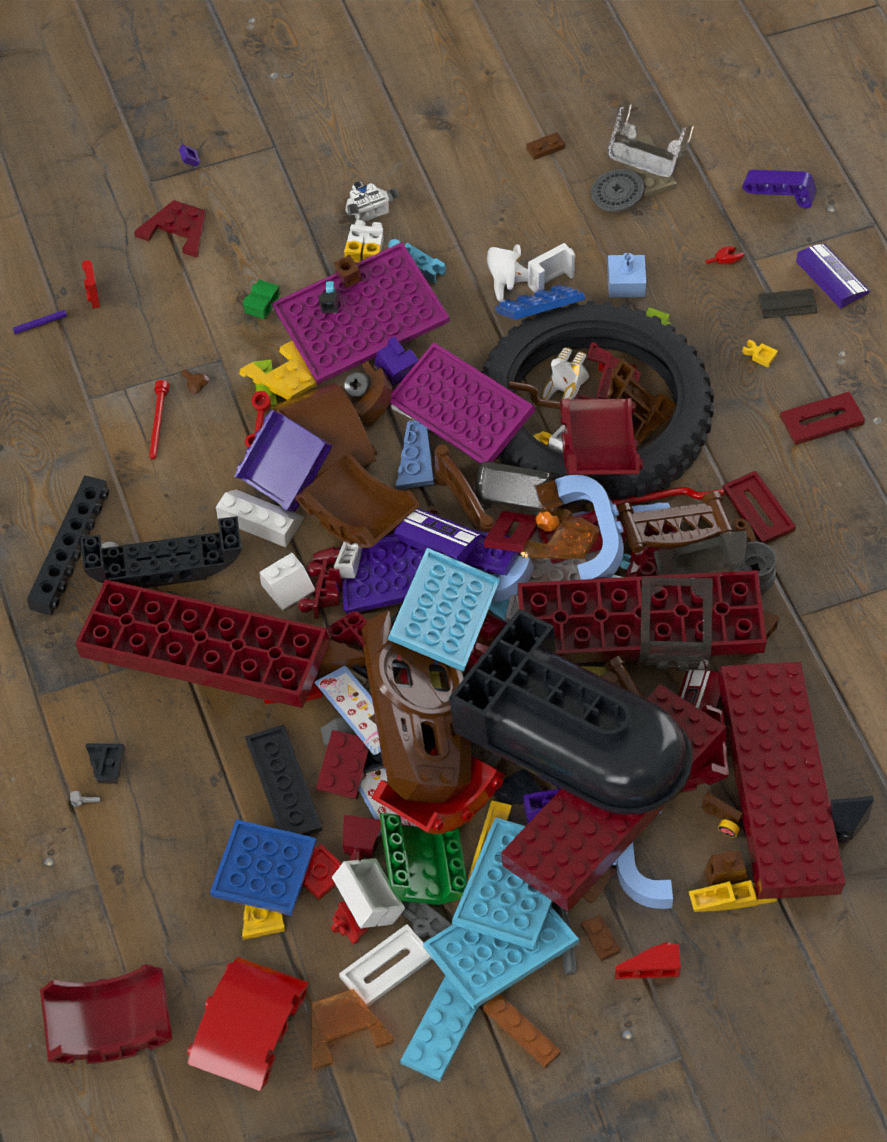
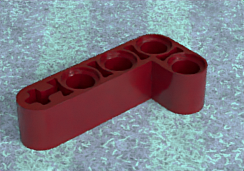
M351 612L329 626V636L333 641L347 645L356 641L363 650L366 643L363 641L362 628L367 621L359 612Z

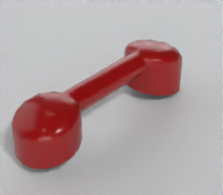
M257 391L251 399L252 405L257 411L255 432L245 438L247 449L253 444L256 433L263 426L265 412L271 407V399L265 391Z

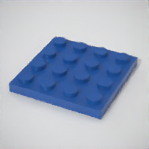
M555 285L551 287L552 290H538L532 296L525 294L518 296L517 300L510 301V299L500 301V305H496L495 309L496 313L516 320L585 300L584 292L572 289V287L567 288V286Z
M236 819L210 895L292 916L317 843L316 838Z

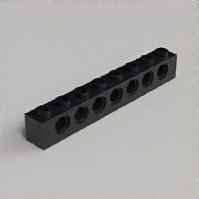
M84 475L28 595L27 602L30 610L52 616L54 609L58 608L60 596L66 591L67 581L74 573L75 563L81 558V537H88L90 531L94 529L96 517L102 512V504L109 497L110 490L107 487L106 480Z

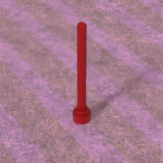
M165 380L156 381L154 386L157 400L149 458L152 460L157 457L164 397L169 393L170 388L169 382Z

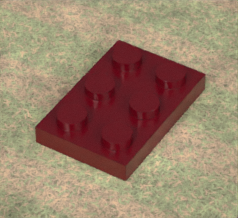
M336 730L331 731L316 790L357 800L370 752L359 736Z

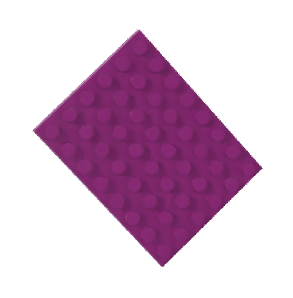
M403 242L356 263L360 270L362 281L353 286L345 288L335 273L271 303L317 385L375 358L377 351L386 347L388 339L394 336L402 345L450 322L448 314ZM327 281H334L335 292H337L339 300L338 313L321 312L319 296H321V293H326Z

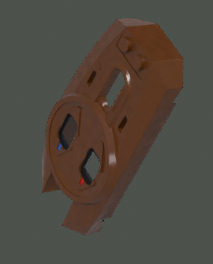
M388 610L368 620L362 628L363 641L366 643L363 650L384 769L386 768L388 785L406 801L444 804L463 792L471 783V741L454 732L449 699L450 695L463 680L462 672L459 669L388 640L392 630ZM392 666L407 668L410 685L395 683ZM429 670L439 671L441 688H433ZM421 724L433 727L437 749L436 756L425 752Z

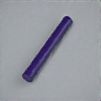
M65 310L13 327L12 329L14 334H18L67 317Z

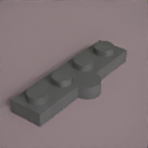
M401 901L405 907L401 914L413 923V931L418 937L423 938L429 935L432 938L452 925L425 903Z

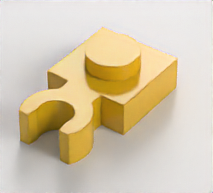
M752 340L747 341V346L750 348L743 347L742 353L747 356L753 355V361L768 368L778 353L777 350L763 343L757 346Z

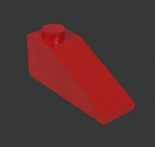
M665 942L615 966L614 978L679 977L681 969L679 944Z

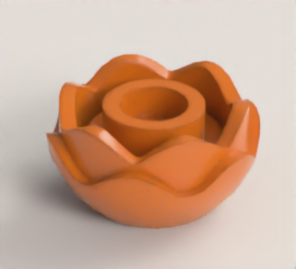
M539 512L536 516V523L542 530L553 531L560 525L558 517L552 516L549 512Z

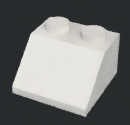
M293 553L260 572L262 587L282 611L298 603L301 598L315 593V588L304 566Z

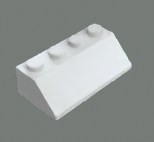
M236 489L225 492L216 506L218 519L238 516L239 529L283 547H287L304 519V516L287 511L284 508Z

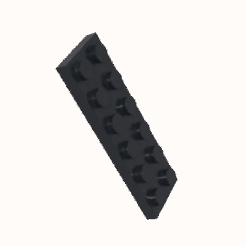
M281 725L245 736L277 829L305 836L322 831L321 823L285 726Z

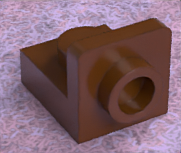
M554 480L534 486L540 508L551 512L559 509L558 506L563 505L562 500L559 499Z

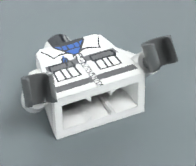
M356 182L352 186L353 190L350 192V198L347 200L345 211L349 216L355 214L356 220L365 222L389 213L388 201L392 202L394 198H399L400 196L396 188L386 192L377 188L374 184L363 186L361 182Z

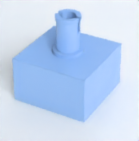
M627 253L623 255H608L609 298L645 297V255H633L631 253L629 255Z

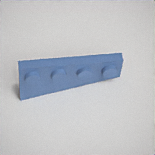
M416 420L407 421L404 448L401 453V464L398 469V480H396L395 485L396 490L434 484L428 429Z

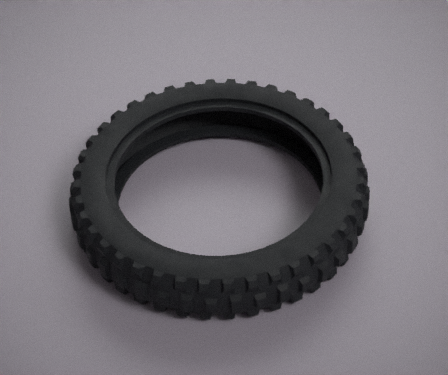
M587 301L586 305H578L575 302L565 308L558 307L547 313L545 311L537 313L534 319L527 317L522 320L521 325L518 327L514 326L508 330V336L500 338L498 345L488 354L489 359L486 360L483 366V374L511 392L516 393L517 390L508 388L509 381L521 383L535 366L547 358L561 353L564 347L571 350L590 348L591 342H594L600 348L620 351L640 359L663 378L672 393L674 403L676 404V411L665 431L648 446L637 451L640 454V458L643 459V470H640V474H579L597 481L611 500H623L632 496L639 498L647 493L655 492L659 488L664 490L669 487L671 482L681 478L683 471L689 469L693 461H696L702 451L701 446L705 445L707 434L710 433L712 427L711 418L714 415V406L712 405L714 392L710 387L709 374L705 372V364L701 358H697L698 351L692 345L688 346L687 338L683 334L677 335L675 333L676 328L672 325H663L661 318L655 315L651 318L646 316V311L644 310L632 311L629 305L622 304L620 307L612 306V302H605L604 305H595L594 301ZM524 425L495 459H499L500 467L505 472H511L513 480L524 482L526 489L532 492L535 490V485L569 476L566 472L563 454L542 444L528 432ZM584 499L574 501L576 506L582 507L585 503H592Z

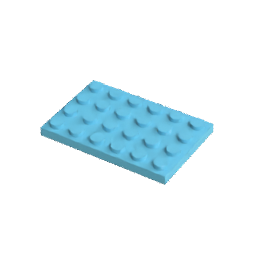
M426 548L388 640L464 671L500 578Z
M495 817L454 914L452 924L534 950L553 901L502 866L501 852L526 826Z
M551 907L534 950L456 925H451L425 941L423 948L474 1010L577 945L579 939Z

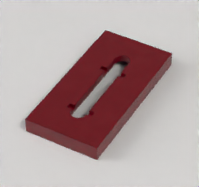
M850 391L780 412V418L795 445L865 424V418ZM840 409L845 411V413L835 417L832 416L807 425L799 423L800 421Z
M756 470L722 486L724 493L740 516L750 523L753 533L759 542L767 544L795 531V524ZM744 492H750L757 500V503L767 517L773 522V527L766 525Z
M502 511L484 539V547L523 553L538 528L536 516ZM520 522L512 537H505L513 523Z

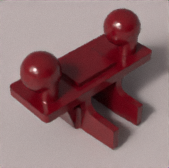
M327 558L323 559L322 564L312 561L306 565V572L309 576H318L315 600L304 597L298 602V609L302 613H309L312 609L314 610V619H319L321 608L340 605L339 591H343L340 569L329 568Z

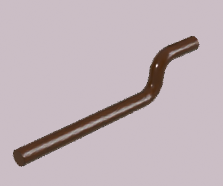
M514 381L508 382L509 389L530 392V399L535 405L560 409V402L538 398V391L533 385Z

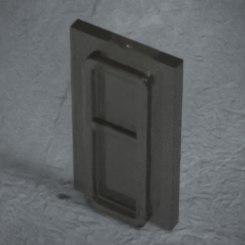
M813 289L758 294L763 319L818 313Z

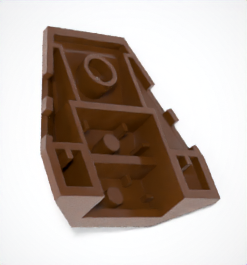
M620 358L611 375L607 399L631 398L632 402L635 403V414H632L634 440H637L638 444H640L645 437L669 419L676 404L663 393L653 396L632 378L636 369L623 358Z

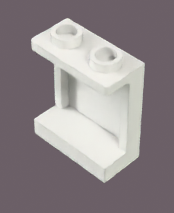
M563 243L528 262V286L533 292L543 290L544 283L563 273L570 279L574 277L575 253L573 249Z

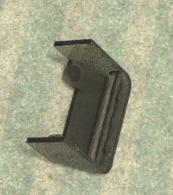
M622 105L609 143V157L618 162L662 177L671 176L686 152L694 126L688 125L683 127L680 139L672 141L666 151L636 140L637 128L635 125L627 122L632 105Z
M482 462L479 464L474 493L484 510L490 509L492 502L528 508L531 515L537 516L539 512L543 513L547 512V510L540 508L534 486L550 480L555 481L556 478L549 472Z
M746 530L720 534V537L675 549L655 551L654 556L659 575L707 573L727 567L730 570L742 568L741 564L745 563L748 540Z

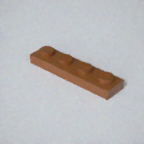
M501 994L496 995L483 1006V1011L544 1068L549 1066L561 1054V1050Z

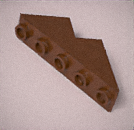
M329 637L330 643L317 675L332 673L343 666H347L350 669H353V665L365 666L364 651H357L350 648L347 644L335 642Z

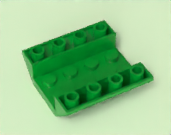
M381 813L380 821L390 889L401 901L442 905L461 899L467 886V877L459 828L446 833L432 834L418 826L402 825L401 816L398 814Z

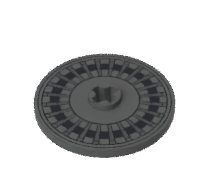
M614 169L598 177L592 186L591 196L595 205L600 209L608 212H621L632 208L641 200L644 194V183L642 178L632 170Z

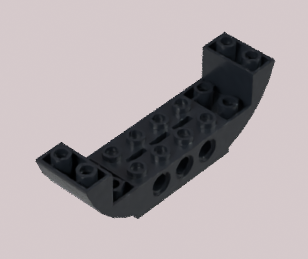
M238 516L219 518L220 532L103 548L100 535L81 537L83 570L89 577L103 584L105 580L142 588L207 580V577L217 574L230 566L242 551Z

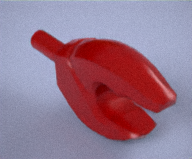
M727 246L718 250L714 258L705 260V263L710 264L717 261L718 264H733L742 259L745 253L730 255L736 251V247Z

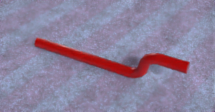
M678 487L647 493L639 498L632 496L623 500L611 501L612 504L618 506L622 503L636 504L677 495H688L693 499L702 500L705 494L712 491L697 492L688 487ZM723 489L712 490L718 491L721 496H724Z

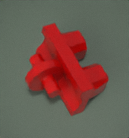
M344 901L339 902V908L332 918L334 924L331 926V930L333 933L340 932L342 936L347 935L352 945L356 944L360 936L368 932L369 927L360 928L348 905Z

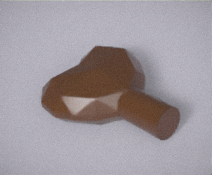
M186 369L181 372V375L188 380L187 388L192 394L198 393L203 386L209 383V377L206 374H191Z

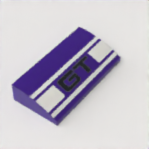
M825 244L811 246L797 252L796 262L840 309L870 293V290Z
M419 508L406 517L394 531L398 541L422 551H426V548H429L462 563L465 562L482 537V534Z

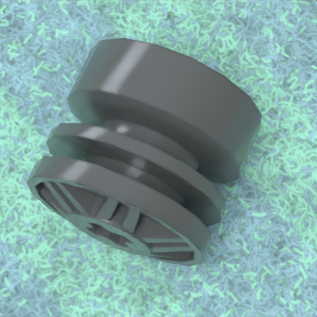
M757 541L742 545L736 551L734 557V572L758 570L761 593L769 590L776 578V555L767 544Z

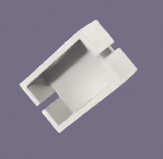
M364 859L360 862L359 860L344 861L332 877L360 928L375 927L376 925H393L405 909L400 899L390 889L389 880L377 859Z

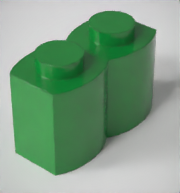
M261 279L258 280L256 284H253L251 293L243 300L245 313L265 320L272 310L271 303L277 301L280 297V286Z

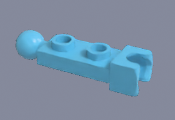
M392 239L388 243V248L401 242L397 239ZM409 243L404 245L421 273L425 276V279L436 283V273L445 275L446 266L437 258H431Z

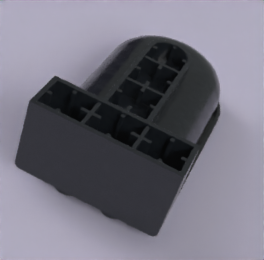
M518 609L449 697L455 733L607 812L631 815L658 809L669 803L681 792L691 773V744L685 731L666 710L557 655L554 626L521 609Z

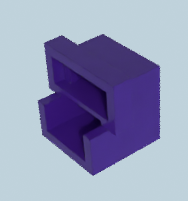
M394 336L388 339L386 347L377 351L375 365L378 369H383L390 378L392 386L405 378L419 360L411 349L405 352Z

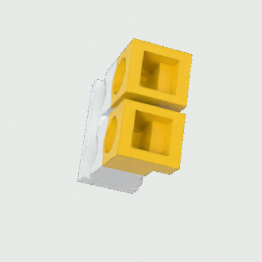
M357 220L354 225H351L344 257L350 255L354 262L362 261V254L363 260L380 253L384 241L382 223L374 222L371 227L365 226L364 221Z

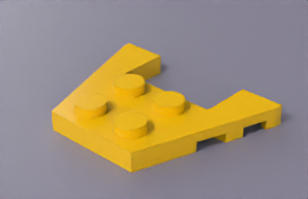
M293 341L280 347L279 352L289 360L285 364L265 374L252 362L242 367L239 372L241 376H248L254 379L253 382L258 385L264 384L269 387V391L287 400L300 396L317 386L314 377Z

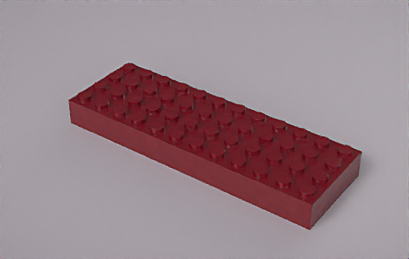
M758 570L518 583V608L553 625L556 654L573 663L605 662L619 655H622L624 660L765 652L767 642Z
M105 580L75 645L80 657L303 708L329 646L330 639L327 628Z
M801 662L721 666L717 679L740 806L743 813L742 817L757 899L841 894L846 882Z
M660 684L646 700L666 710L685 731L692 749V769L688 778L689 781L719 749L722 743L726 741V726ZM561 789L501 852L502 866L569 912L666 805L641 814H616L599 809Z

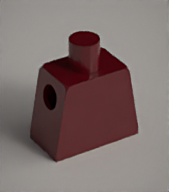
M344 814V854L350 855L349 861L359 860L360 862L363 857L373 858L382 838L381 821Z

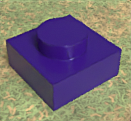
M182 145L179 148L181 159L184 163L195 167L200 163L195 149L186 145Z

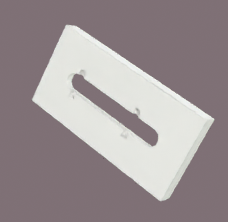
M406 924L339 973V977L363 1006L367 1008L431 961L432 958L423 948L421 939ZM407 949L410 951L408 956L371 983L367 984L364 982V979L371 975L373 971L386 964L401 953L402 950Z

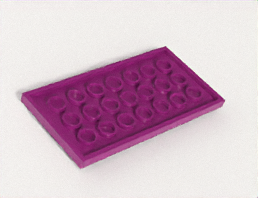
M435 342L395 388L390 404L486 468L492 464L536 410L532 404Z

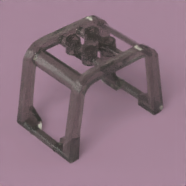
M642 577L640 652L636 660L637 668L651 666L656 667L658 671H667L668 667H676L677 671H689V667L706 670L711 657L713 578ZM662 585L691 586V591L703 598V642L649 641L650 597L660 592Z

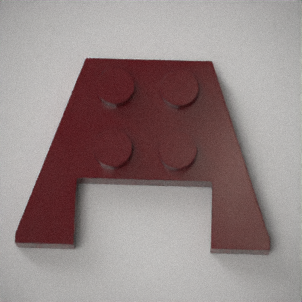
M173 200L136 229L134 235L137 238L150 241L156 230L161 229L187 238L188 240L182 247V253L197 258L206 212L203 209Z
M591 342L587 360L605 364L596 398L577 394L575 399H607L611 375L619 361L610 352ZM635 370L634 374L632 375V378H634L638 383L640 380L641 372Z

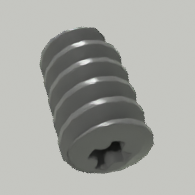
M352 373L345 380V389L352 396L364 397L369 390L370 378L367 374Z

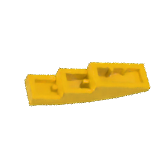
M751 880L733 885L730 882L689 891L694 912L739 909L777 901V898L758 900L755 883H752Z

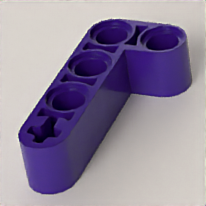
M750 170L742 185L743 190L750 194L794 195L797 205L805 209L811 207L817 193L812 175L804 171Z

